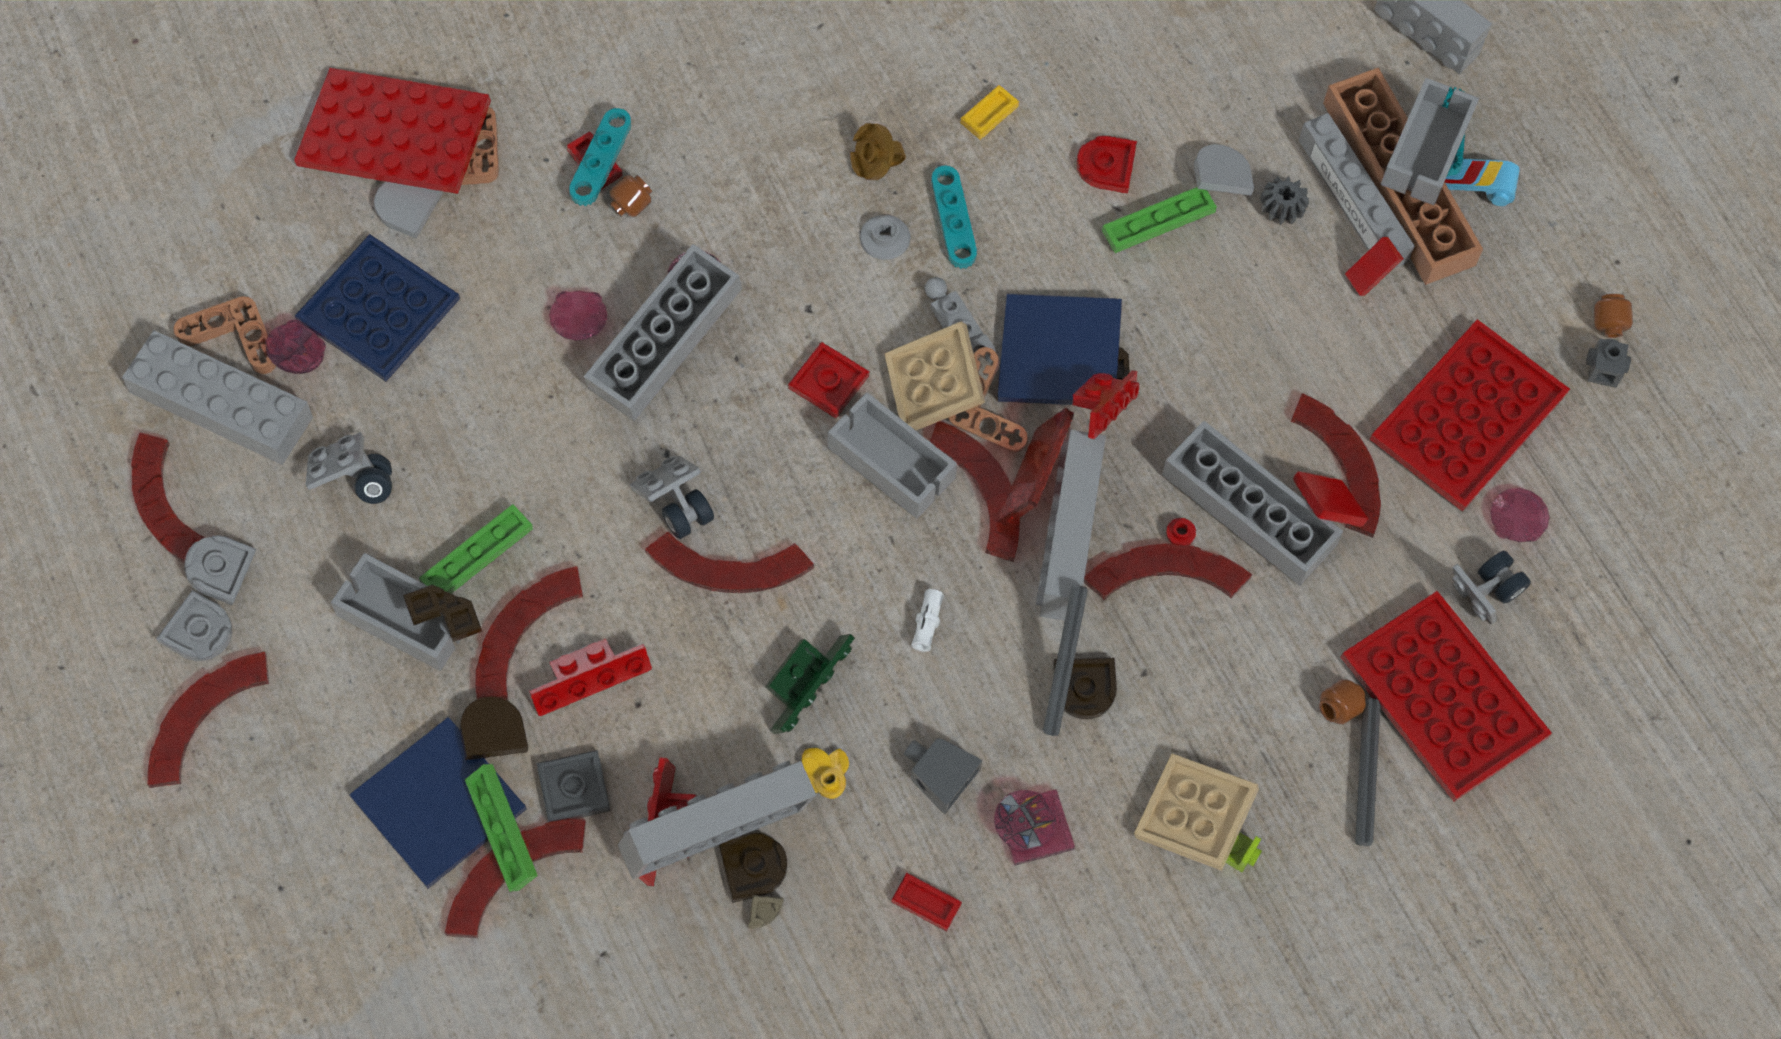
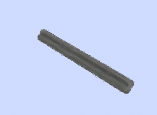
M1073 585L1071 587L1043 732L1051 736H1058L1060 733L1088 593L1087 587L1081 585Z
M1372 698L1365 699L1366 706L1362 713L1355 842L1359 846H1371L1374 840L1381 705L1377 699Z

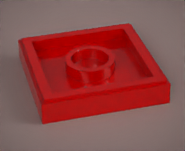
M821 342L790 381L788 389L837 419L867 380L870 371Z
M1300 471L1293 477L1294 483L1317 518L1362 527L1367 522L1368 517L1343 480Z

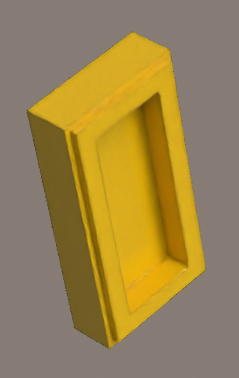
M998 85L961 117L960 124L981 140L1019 107V101L1002 86Z

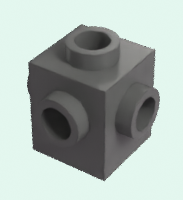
M1600 338L1595 348H1590L1587 354L1586 365H1590L1588 382L1617 388L1624 373L1627 374L1630 368L1631 357L1627 356L1629 345L1620 343L1615 339Z

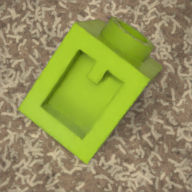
M1239 832L1226 863L1242 873L1247 864L1253 867L1262 850L1257 848L1261 838L1256 836L1252 840Z

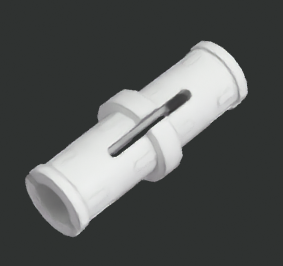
M927 589L925 591L921 612L916 616L917 628L911 646L921 652L931 650L934 631L940 623L938 616L944 595L938 590Z

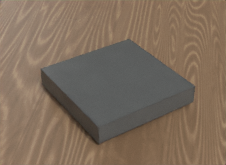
M598 750L536 763L549 825L611 811Z

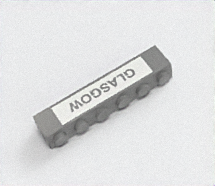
M1326 113L1305 122L1299 142L1367 249L1370 250L1382 237H1389L1404 258L1395 268L1408 263L1415 247L1330 114Z

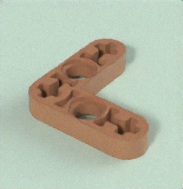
M490 107L486 114L487 130H482L481 128L462 185L490 183L496 180L499 175L497 120L495 111ZM483 139H488L492 142L491 147L488 149H480L477 147V144ZM483 159H488V172L482 171Z
M238 297L187 315L177 320L174 325V334L177 340L187 346H194L237 330L250 365L255 372L267 374L276 367V364L269 357V355L274 353L272 346L269 349L268 355V348L271 345L255 302L249 297ZM246 307L251 321L245 322L240 310L241 308ZM214 316H222L224 318L223 323L218 327L208 325L209 320ZM200 322H202L204 325V331L201 330V327L199 325ZM190 327L192 334L186 336L185 328ZM251 330L261 331V336L257 340L250 341L245 338L246 334ZM262 348L267 361L262 364L256 351Z
M988 347L980 348L974 353L978 373L982 366L978 360L980 357L985 358L987 354H990V359L994 362L992 366L986 365L983 374L988 376L986 380L979 375L984 398L1000 363L996 352ZM981 405L966 410V413L969 415L968 419L962 418L960 422H957L956 415L949 417L950 422L955 427L1008 451L1019 452L1028 444V434L1022 426L980 408ZM990 418L996 422V429L993 433L984 434L980 431V423L984 419ZM1002 424L1007 425L1004 429L1005 432L1014 434L1016 431H1019V436L1023 439L1022 442H1016L1012 446L1010 445V439L1001 435L1000 441L996 440L1001 433Z

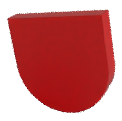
M1097 136L1094 140L1087 142L1085 145L1083 144L1079 149L1076 162L1080 177L1092 187L1128 194L1137 141L1112 136Z

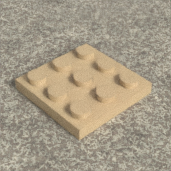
M962 321L884 353L899 418L914 430H919L985 403L967 325Z
M1171 754L1134 832L1135 838L1222 871L1259 790L1258 784Z

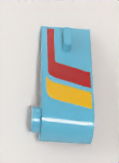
M1463 159L1461 171L1456 175L1447 176L1444 182L1449 190L1484 191L1488 200L1494 205L1506 206L1515 199L1520 168L1510 161Z

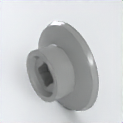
M879 215L869 219L861 228L859 236L864 251L870 256L881 260H890L901 256L909 247L911 240L910 231L906 224L891 215ZM881 232H883V233H884V232H886V233L889 232L890 235H889V236H888V235H880V233H881Z

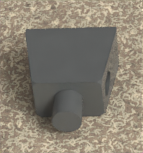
M937 738L929 749L913 740L904 752L906 757L916 763L911 771L912 782L944 814L948 812L980 772L982 766L980 758L941 738Z

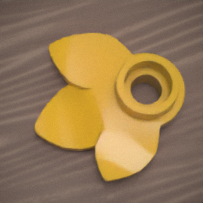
M819 748L805 749L802 754V764L815 793H819L829 799L839 797L846 787L845 773L849 768V759L846 753L840 748L830 753V755ZM829 780H835L831 784H826Z

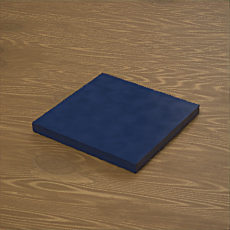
M369 234L295 314V319L387 382L460 300V296L435 277Z
M1007 294L998 402L1072 405L1073 394L1094 374L1106 373L1111 375L1112 378L1117 379L1122 299Z
M449 717L349 794L354 803L427 889L489 840L465 782V779L483 764L489 763L485 758L465 760L460 730ZM496 772L516 819L527 808Z

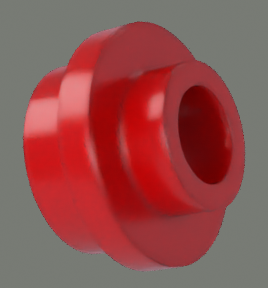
M1176 518L1168 524L1166 536L1173 545L1185 547L1194 541L1196 528L1190 520ZM1183 528L1187 533L1179 534L1176 529Z

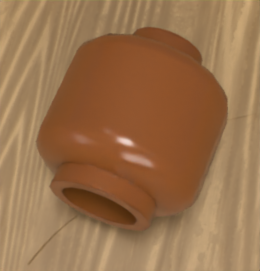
M626 175L611 188L610 196L613 201L610 203V206L621 217L624 214L632 218L636 217L651 203L650 194L652 190L638 175L635 177Z
M1606 294L1601 296V300L1597 301L1594 305V326L1596 330L1605 333V337L1617 338L1623 336V332L1631 329L1633 324L1632 303L1625 299V296L1622 294Z
M1348 679L1339 680L1325 689L1320 696L1319 708L1322 715L1328 721L1343 725L1363 713L1366 706L1364 690L1360 685Z

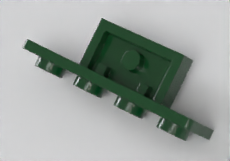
M852 634L839 636L825 656L806 639H801L765 686L787 706L770 729L773 734L790 732L799 722L797 716L803 708H808L817 697L815 692L821 684L824 685L831 679L835 672L833 667L838 661L845 659L851 652L852 647L850 644L855 639Z

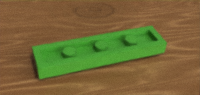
M1196 187L1103 225L1102 232L1114 253H1118L1216 212L1217 206L1207 190Z
M512 504L420 576L419 580L427 586L435 585L452 594L533 530V526L517 507Z
M483 764L467 777L465 782L509 892L519 891L538 875L493 764Z

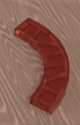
M1302 393L1291 422L1313 433L1335 455L1345 474L1349 491L1368 517L1363 527L1346 524L1345 527L1373 538L1381 508L1379 478L1373 459L1360 436L1349 424L1347 425L1334 414V410Z
M941 421L937 422L930 442L954 460L960 468H964L969 473L986 502L989 514V539L985 553L1014 562L1019 541L1020 519L1014 490L1006 473L992 454L977 440L952 425Z
M140 432L131 462V485L137 509L149 532L157 542L170 554L185 562L190 547L205 537L180 521L166 497L163 470L166 453L170 445L168 440Z
M669 531L645 548V553L658 566L674 577L699 588L723 593H751L773 589L794 581L814 569V563L796 543L774 555L761 558L760 561L749 563L718 559L715 561L705 558L683 545Z
M1153 544L1136 547L1116 557L1112 556L1085 575L1084 583L1105 601L1111 594L1134 581L1153 576L1173 575L1207 583L1232 599L1251 579L1252 574L1232 560L1222 555L1217 556L1200 550L1201 548Z
M577 566L562 569L541 578V581L518 593L498 614L482 643V650L476 667L475 688L477 699L483 697L508 699L507 680L509 665L517 644L524 633L549 610L565 602L583 597Z
M266 652L246 655L227 662V665L215 670L211 674H205L178 698L162 721L155 744L150 752L147 783L149 788L181 784L182 766L186 749L202 721L217 706L235 694L256 686L269 684Z
M586 819L552 821L527 831H521L520 833L532 862L557 854L583 853ZM493 849L471 870L458 895H456L447 919L446 936L478 938L484 913L494 895L505 883Z

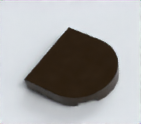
M1115 657L1074 658L1064 708L1066 713L1079 719H1094L1102 716L1111 708L1117 692ZM1054 659V661H1053V669H1054V672H1055V667H1056L1057 659Z
M483 697L473 701L466 707L460 723L465 760L528 752L523 719L519 710L512 703L499 697Z
M749 833L719 845L732 903L752 899V895L764 896L770 894L784 881L787 873L786 852L782 845L773 838L762 833Z

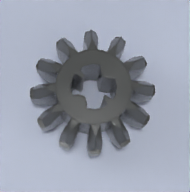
M1277 176L1273 183L1268 182L1265 185L1260 200L1263 203L1262 213H1269V221L1277 218L1280 225L1285 220L1293 224L1296 218L1301 219L1304 216L1305 209L1309 205V198L1307 197V188H1300V180L1293 183L1289 176L1285 178V181H1282Z

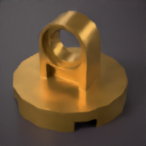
M866 123L854 135L853 141H857L855 152H850L852 168L859 177H863L866 180H879L886 175L890 167L897 166L906 159L901 142L893 141L890 131L882 124Z

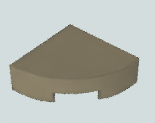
M752 895L749 929L764 927L775 920L783 907L784 898Z

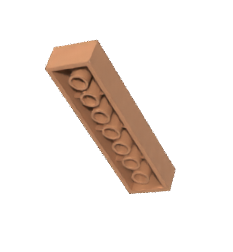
M1379 67L1329 85L1323 104L1415 247L1410 259L1425 285L1476 266L1483 248L1445 182L1435 205L1411 197V191L1406 190L1405 194L1380 185L1408 118Z

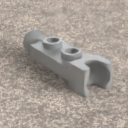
M939 277L930 278L926 282L924 290L930 299L936 300L931 303L930 309L943 329L962 321L967 325L973 354L983 347L991 348L996 352L995 347L987 335H984L958 293L954 291L947 295L945 281ZM987 354L985 359L987 362L991 363V355Z

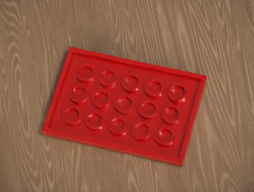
M329 68L294 161L298 167L458 194L491 99L489 94Z
M1477 319L1372 433L1369 440L1463 512L1564 399L1570 388Z
M1438 591L1344 651L1340 657L1369 695L1379 701L1380 709L1453 802L1548 739L1552 734Z

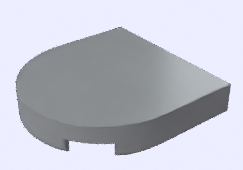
M1218 144L1205 146L1198 152L1194 161L1198 189L1252 195L1254 184L1248 161L1242 154L1233 148Z
M385 182L376 192L374 205L376 213L384 225L417 239L443 192Z
M221 535L203 538L195 542L187 552L184 562L186 578L192 587L200 593L233 605L256 549Z
M192 590L156 639L158 643L186 659L205 661L218 656L228 646L232 637V624L226 611L221 606Z

